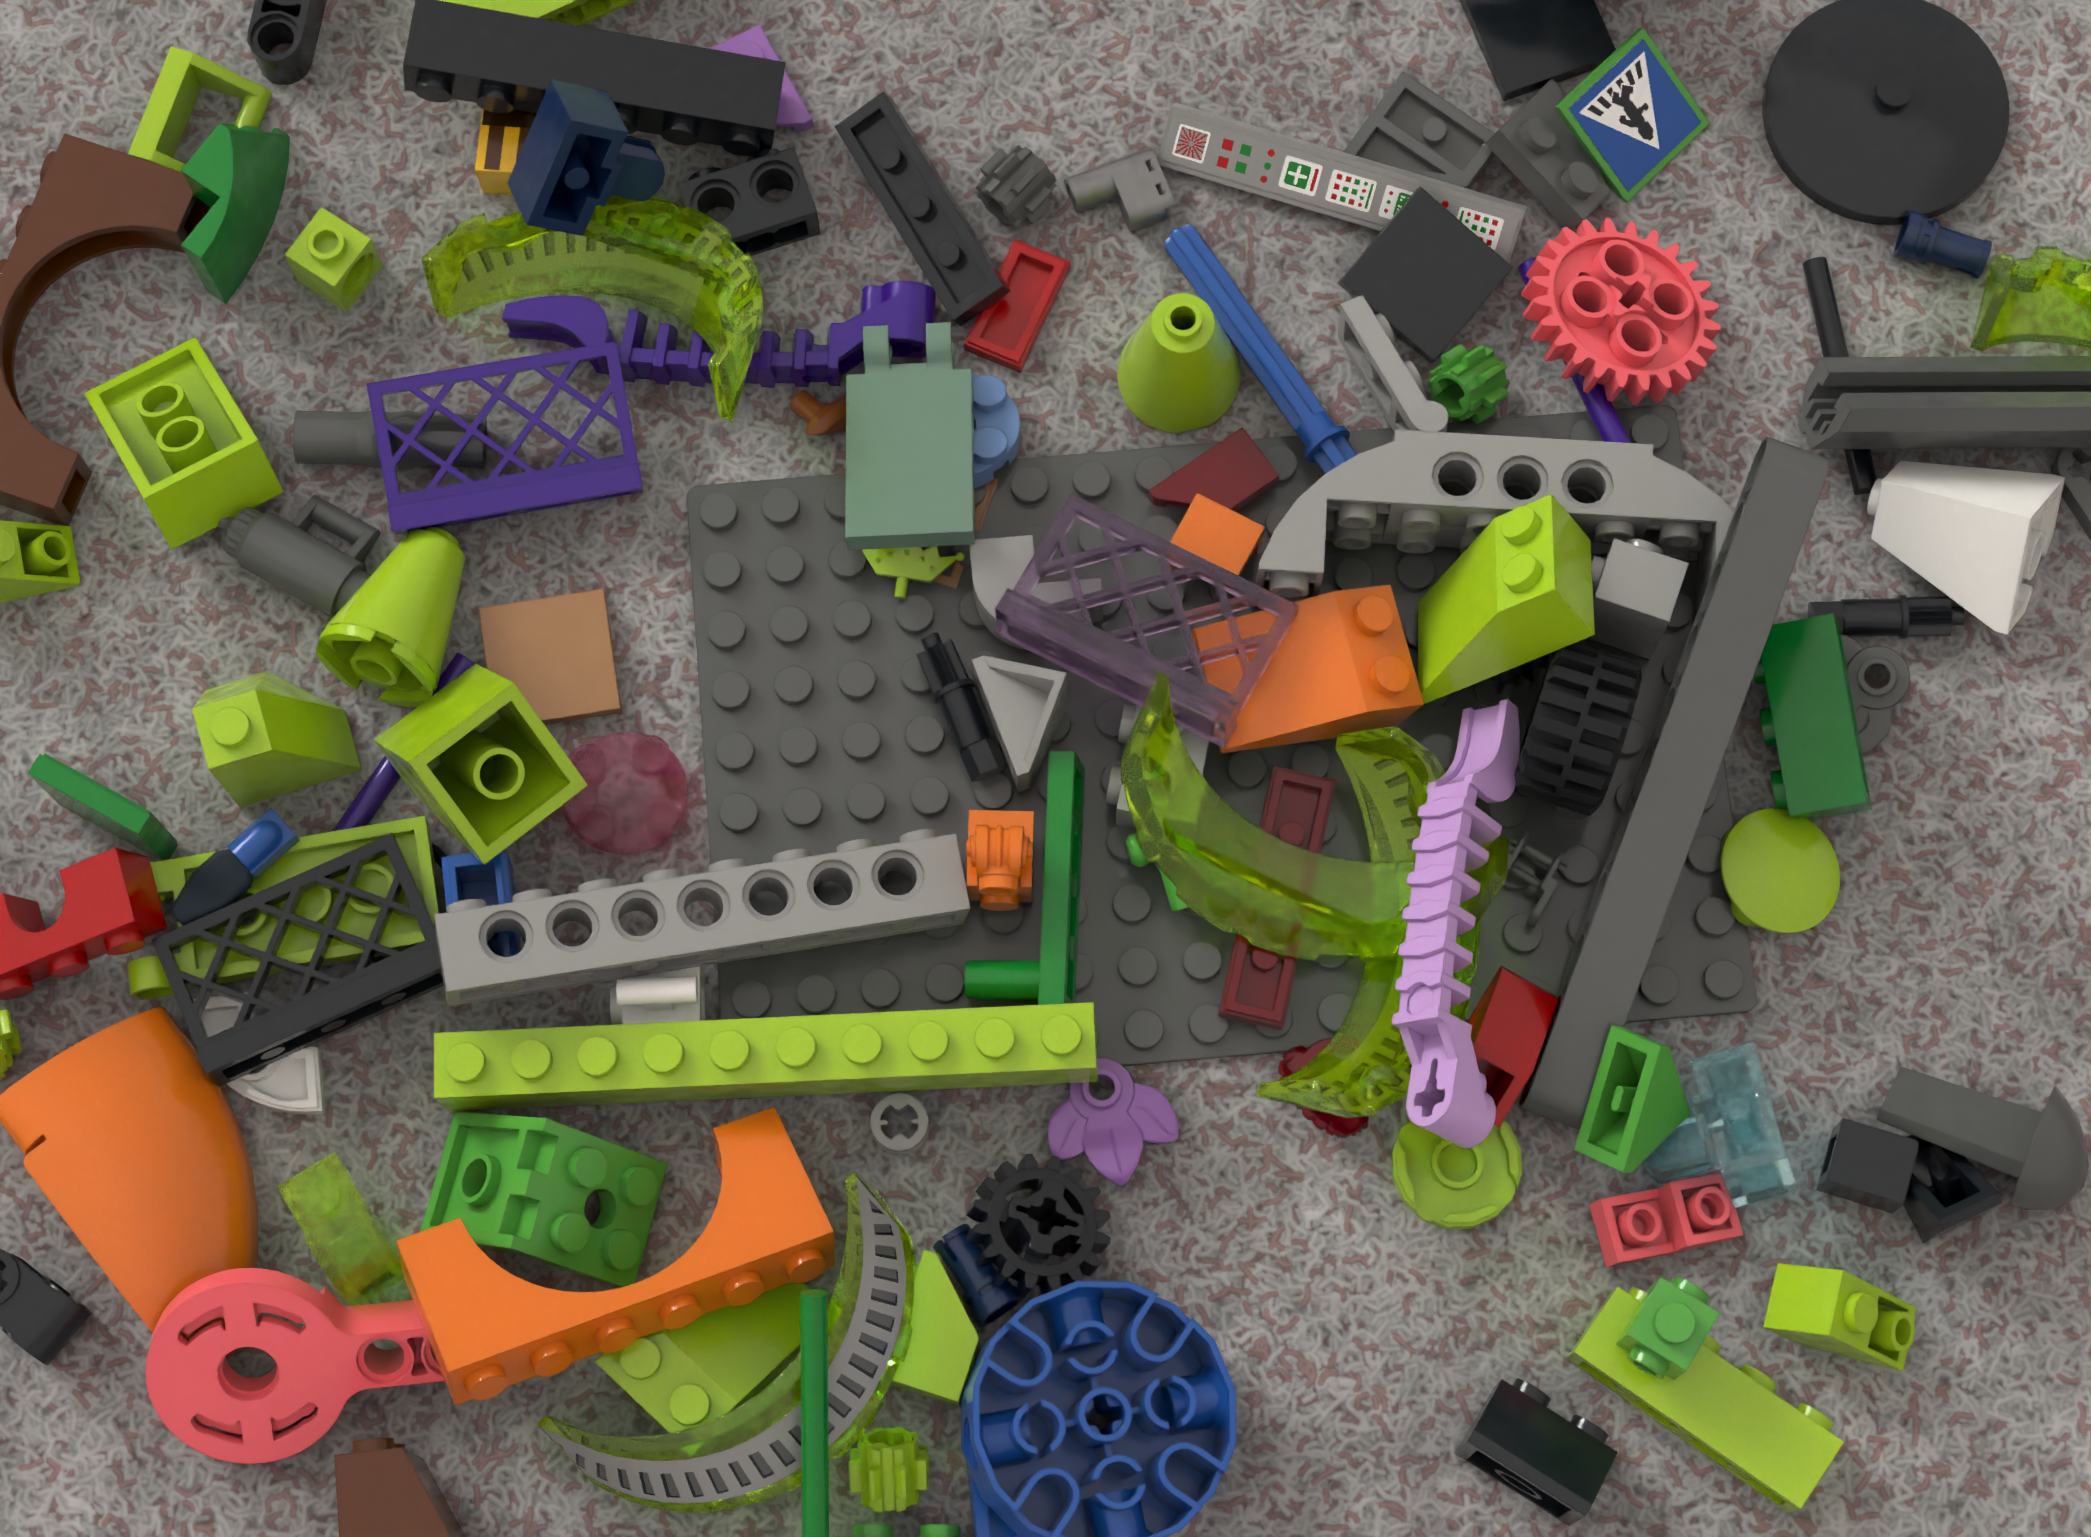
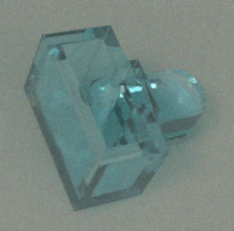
M1754 1042L1689 1060L1699 1095L1690 1097L1692 1108L1689 1110L1691 1114L1642 1162L1648 1175L1659 1184H1667L1720 1169L1734 1208L1798 1191L1767 1078Z

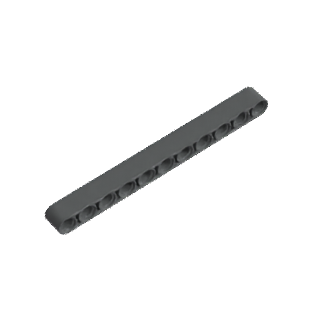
M1768 436L1764 438L1755 455L1556 996L1559 1000L1536 1065L1522 1089L1519 1100L1520 1109L1578 1130L1581 1128L1611 1025H1616L1624 1028L1825 484L1830 466L1829 458Z

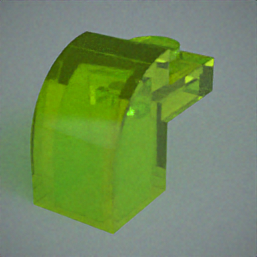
M333 1152L277 1186L306 1237L304 1240L338 1293L350 1306L362 1305L405 1279L396 1245L380 1218L369 1208L337 1153Z

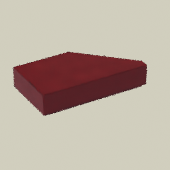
M1242 427L1148 490V499L1156 506L1165 507L1166 504L1189 508L1196 493H1199L1236 512L1279 482V474Z

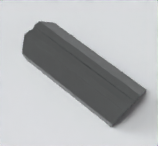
M2091 356L1820 357L1807 380L1798 427L1801 433L1806 434L1808 437L1806 441L1811 449L2091 448Z

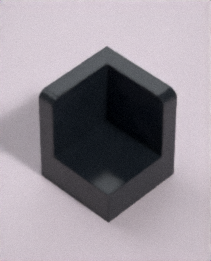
M1842 1118L1832 1130L1816 1190L1893 1214L1905 1202L1919 1143L1915 1139Z

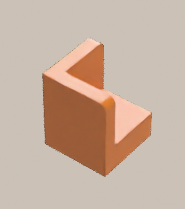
M1196 493L1167 546L1166 566L1189 577L1196 564L1230 582H1235L1238 580L1250 556H1256L1260 550L1265 526Z

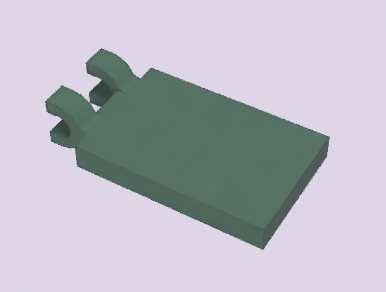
M951 322L926 323L927 363L893 364L892 346H889L888 325L863 326L865 374L846 375L845 539L848 550L975 544L973 376L971 368L955 369L954 343H952Z

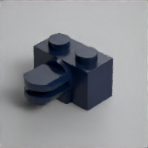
M551 79L508 180V186L526 225L583 236L596 205L606 206L610 195L646 201L655 195L663 185L665 177L664 166L657 155L653 143L646 139L627 136L628 130L608 91Z

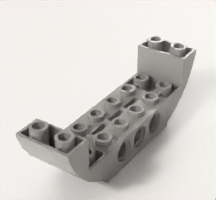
M1395 429L1392 442L1359 453L1330 470L1295 501L1275 528L1259 562L1253 608L1269 609L1318 596L1324 574L1325 540L1333 541L1336 547L1347 550L1366 549L1371 546V543L1395 544L1398 550L1414 554L1428 553L1433 551L1435 547L1460 548V552L1463 553L1494 518L1552 493L1590 538L1591 561L1594 555L1606 559L1615 538L1624 542L1628 539L1645 540L1660 547L1663 550V555L1687 563L1696 562V617L1734 511L1718 494L1691 474L1653 456V444Z

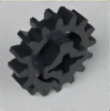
M1026 1154L1019 1162L1017 1170L1008 1161L1001 1163L994 1172L995 1179L986 1177L976 1190L981 1199H975L967 1209L966 1216L980 1222L966 1235L967 1242L983 1244L985 1248L975 1263L978 1267L988 1266L993 1263L999 1269L993 1282L998 1287L1006 1283L1009 1278L1018 1281L1017 1295L1020 1298H1025L1035 1285L1039 1286L1040 1292L1043 1295L1060 1288V1284L1065 1286L1078 1280L1084 1281L1083 1275L1090 1277L1102 1263L1096 1254H1101L1110 1244L1111 1238L1097 1231L1111 1218L1110 1212L1101 1209L1094 1210L1092 1202L1101 1193L1099 1187L1083 1190L1078 1185L1083 1170L1079 1167L1072 1170L1068 1176L1059 1173L1060 1161L1059 1157L1052 1156L1043 1168H1038L1033 1154ZM1031 1189L1030 1196L1025 1199L1013 1196L1010 1201L1004 1200L1005 1197L1013 1192ZM1067 1252L1073 1254L1072 1257L1064 1262L1046 1265L1050 1255L1064 1257Z

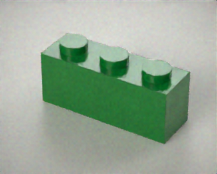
M1834 613L1773 624L1753 678L1756 685L1766 683L1770 707L1760 709L1759 712L1766 747L1777 745L1781 770L1770 772L1776 807L1779 809L1788 808L1789 816L1792 819L1807 818L1809 820L1872 810L1838 620Z

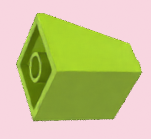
M476 663L374 739L409 789L484 865L588 786L516 684Z

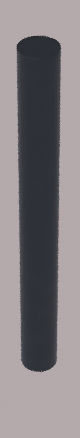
M1816 257L1809 259L1802 265L1823 357H1849L1827 258ZM1844 449L1854 495L1871 493L1877 478L1870 449Z

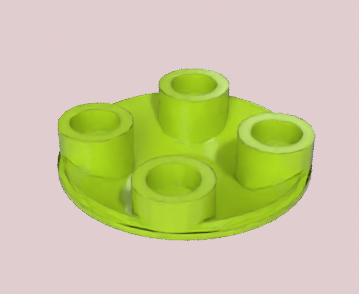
M1769 808L1758 810L1745 816L1724 833L1721 840V876L1725 890L1731 900V911L1738 922L1750 927L1759 926L1775 933L1792 934L1814 927L1830 913L1839 893L1840 868L1830 841L1813 822L1807 818L1792 819L1786 809Z

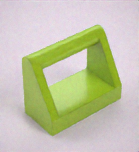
M171 46L128 154L181 172L186 164L174 159V156L201 88L244 99L234 123L238 128L245 125L260 128L271 100L272 92L196 53Z

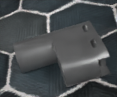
M1150 147L1064 179L1066 191L1076 213L1116 199L1131 233L1175 216L1172 208L1176 206L1174 197L1157 157Z

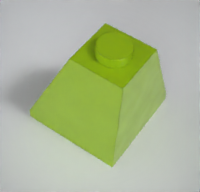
M268 671L206 689L192 708L208 769L239 807L362 770L346 711Z

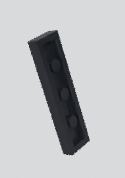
M883 91L834 126L952 321L962 326L1011 292L897 105L888 94Z

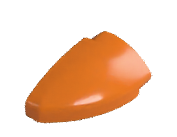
M161 1006L131 1016L87 1037L37 1067L0 1094V1123L24 1154L23 1165L152 1333L168 1304L189 1285L221 1271L237 1268H256L258 1259V1210L254 1175L242 1130L225 1090L222 1086L215 1085L205 1074L195 1047L166 1008ZM219 1317L200 1326L189 1336L182 1333V1330L180 1335L189 1340L202 1328L219 1320H222L225 1324V1320L223 1317ZM237 1349L229 1352L226 1355V1360L232 1357Z

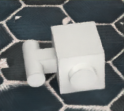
M701 966L617 979L616 987H611L610 990L612 1025L706 1020L705 976Z

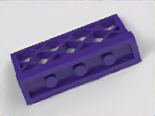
M616 341L366 383L388 500L387 508L391 530L396 535L406 534L416 529L425 530L427 527L441 528L643 492ZM606 358L611 382L595 404L568 385L566 381L580 362ZM568 364L559 378L545 369ZM534 370L554 384L534 414L503 394L519 372ZM506 375L497 388L483 380V378ZM473 381L492 395L471 425L441 405L456 383ZM443 385L434 399L420 390ZM560 390H563L591 410L570 440L540 419ZM410 391L429 405L409 435H406L387 421L383 395ZM612 394L617 418L602 409ZM498 400L529 420L508 451L478 430ZM436 411L466 430L446 461L415 441ZM599 415L620 430L624 455L597 459L579 447L577 443L596 416ZM535 426L565 445L563 451L549 468L535 470L515 456ZM389 432L404 441L394 456ZM473 436L503 456L489 478L474 481L453 467V464ZM410 447L441 467L426 489L400 493L396 467ZM572 451L586 460L584 462L563 465ZM509 462L525 471L500 476ZM447 473H450L462 482L439 486Z

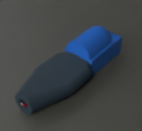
M270 808L227 846L228 849L216 851L192 872L169 911L184 926L235 903L252 887L254 877L257 879L296 845L300 839Z

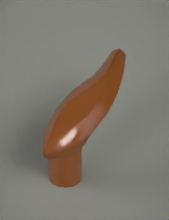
M806 390L798 392L792 399L790 410L808 423L806 427L807 435H830L846 429V393L826 406Z

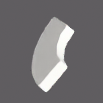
M223 996L210 997L201 1016L208 1036L211 1037L233 1027L243 1004ZM255 1008L253 1009L250 1019L257 1016ZM318 1047L304 1048L227 1083L229 1087L243 1097L276 1111L305 1115L326 1114L321 1051Z

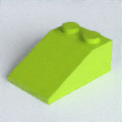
M196 337L84 393L171 550L190 540L199 538L206 532L216 528L221 519L236 517L246 507L255 509L262 503L284 492L257 437Z
M1552 493L1494 518L1418 601V684L1424 704L1595 635L1591 540Z
M791 1282L762 1293L756 1300L746 1305H728L699 1316L697 1320L686 1327L675 1330L665 1328L636 1339L630 1346L614 1353L603 1352L594 1362L695 1458L702 1457L800 1351V1292L809 1288L804 1283ZM827 1306V1317L829 1320L835 1312Z

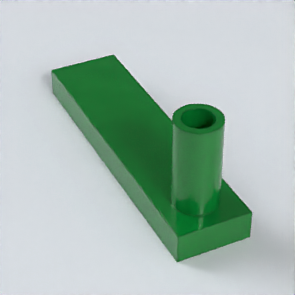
M1049 751L1040 960H968L964 975L967 999L1038 1000V1005L1075 1003L1085 768L1075 751Z

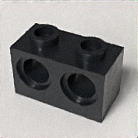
M795 147L782 151L778 149H765L759 151L756 155L750 156L744 163L726 169L718 167L705 168L692 174L688 181L677 184L682 208L690 230L720 246L735 261L821 234L817 210ZM781 188L791 192L790 196L781 202H768L762 198L772 189ZM716 207H726L733 211L729 217L721 221H710L704 218L709 210Z

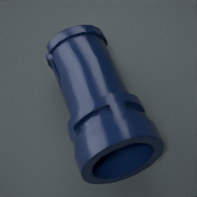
M1909 210L1906 219L1901 225L1893 257L1905 261L1914 260L1923 265L1929 261L1978 279L1986 266L1992 241L1982 240L1942 227L1939 220H1932L1924 216L1923 213Z
M963 1224L942 1237L945 1242L942 1240L937 1241L933 1249L941 1256L965 1292L962 1298L966 1304H969L972 1317L979 1327H984L1016 1307L1023 1298L1018 1297L1017 1287L1013 1286L1010 1281L1007 1280L1000 1287L993 1283L998 1272L993 1263L984 1267L977 1266L975 1261L984 1250L980 1244L967 1242L966 1235L970 1232L971 1228L968 1224Z

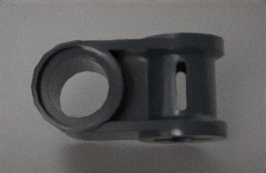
M0 1249V1270L3 1271L1 1276L7 1282L5 1289L0 1292V1326L2 1331L26 1352L48 1366L92 1312L81 1302L77 1304L69 1297L71 1295L69 1292L47 1276L44 1277L25 1260Z

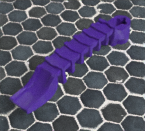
M893 281L882 286H865L862 289L861 314L844 323H831L828 331L827 345L813 344L814 335L809 330L796 329L793 337L792 352H779L781 340L779 335L774 331H762L759 353H753L744 383L760 384L761 387L774 388L775 383H794L796 387H808L809 382H828L830 386H841V377L864 361L863 326L888 325L889 346H892L893 357H927L926 323H934L936 293L931 286L915 281ZM567 295L545 296L505 304L502 320L508 325L509 338L549 340L565 343L573 348L614 342L604 310L590 298ZM628 310L622 344L617 346L623 381L635 383V379H649L662 385H669L670 381L689 382L691 386L704 387L705 383H724L726 387L739 388L738 357L729 332H727L725 337L724 353L710 352L712 337L707 332L693 330L690 351H677L675 349L678 330L671 324L659 323L655 349L642 348L648 318L640 311ZM606 358L589 361L597 373L609 374Z

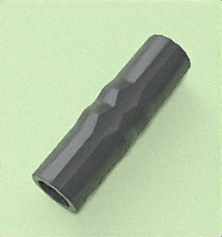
M371 410L363 412L296 411L293 427V450L297 464L381 467ZM409 410L393 413L386 412V418L393 426L409 435L424 413ZM434 414L415 441L446 461L466 430L443 414ZM456 414L470 425L477 417V415ZM487 418L478 429L486 436L488 435ZM389 432L394 456L404 441ZM473 436L453 464V467L485 468L487 445ZM410 447L397 467L409 469L440 466Z

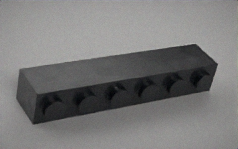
M415 0L403 71L405 90L415 92L417 96L424 100L439 103L448 102L451 99L477 103L482 109L494 113H509L513 109L537 113L551 79L609 92L628 130L627 135L640 131L661 135L664 140L677 145L687 146L703 142L720 145L726 151L735 155L753 156L758 154L759 151L772 149L786 62L450 2Z

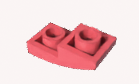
M1726 1172L1673 1181L1659 1188L1601 1198L1589 1204L1606 1268L1643 1261L1743 1236Z

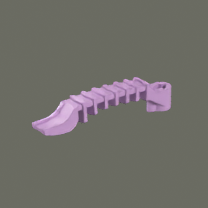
M1509 699L1501 700L1499 705L1474 710L1471 707L1463 709L1453 762L1442 777L1429 782L1427 785V802L1419 806L1417 814L1422 819L1420 835L1413 840L1412 850L1416 852L1415 868L1413 872L1408 874L1406 882L1412 887L1409 906L1403 909L1402 919L1407 921L1405 942L1399 945L1398 955L1404 959L1402 977L1396 979L1395 990L1400 992L1399 1012L1393 1014L1392 1025L1399 1028L1412 1065L1406 1100L1407 1115L1414 1124L1461 1148H1472L1480 1144L1490 1133L1496 1117L1494 1100L1486 1093L1487 1082L1485 1075L1480 1073L1471 1040L1472 1025L1450 1014V1008L1469 999L1471 987L1453 978L1454 972L1470 965L1473 959L1471 951L1456 943V937L1474 928L1476 921L1474 915L1460 907V903L1479 894L1481 885L1466 873L1488 862L1489 852L1481 846L1499 837L1502 826L1475 806L1476 799L1478 797L1487 803L1502 802L1512 795L1516 786L1514 774L1519 761L1520 728L1518 707Z

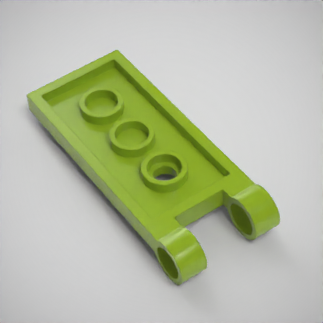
M419 816L298 837L300 841L261 876L257 879L254 877L252 887L236 902L393 833L435 926L434 914H440L442 911L429 821L426 816ZM215 852L150 862L160 902H167L171 897H174V900H176L192 872ZM386 855L363 865L354 887L386 898L396 875L389 856ZM347 873L332 880L343 883ZM321 886L303 892L294 914L326 925L339 893ZM402 888L397 903L411 907ZM350 897L337 930L368 940L381 908ZM287 900L272 907L283 910ZM258 912L252 923L240 925L234 941L265 952L279 919ZM392 912L379 944L401 952L425 941V938L417 920ZM177 921L178 928L183 926L180 922ZM290 924L276 956L308 967L321 934ZM226 927L213 932L212 934L223 937ZM197 939L181 946V952L174 953V956L182 972L205 979L218 946ZM332 939L321 966L360 960L364 950ZM229 951L216 984L254 978L261 961ZM158 955L138 958L127 963L131 998L149 1000L174 995ZM272 966L268 975L289 971ZM187 984L188 989L198 988Z

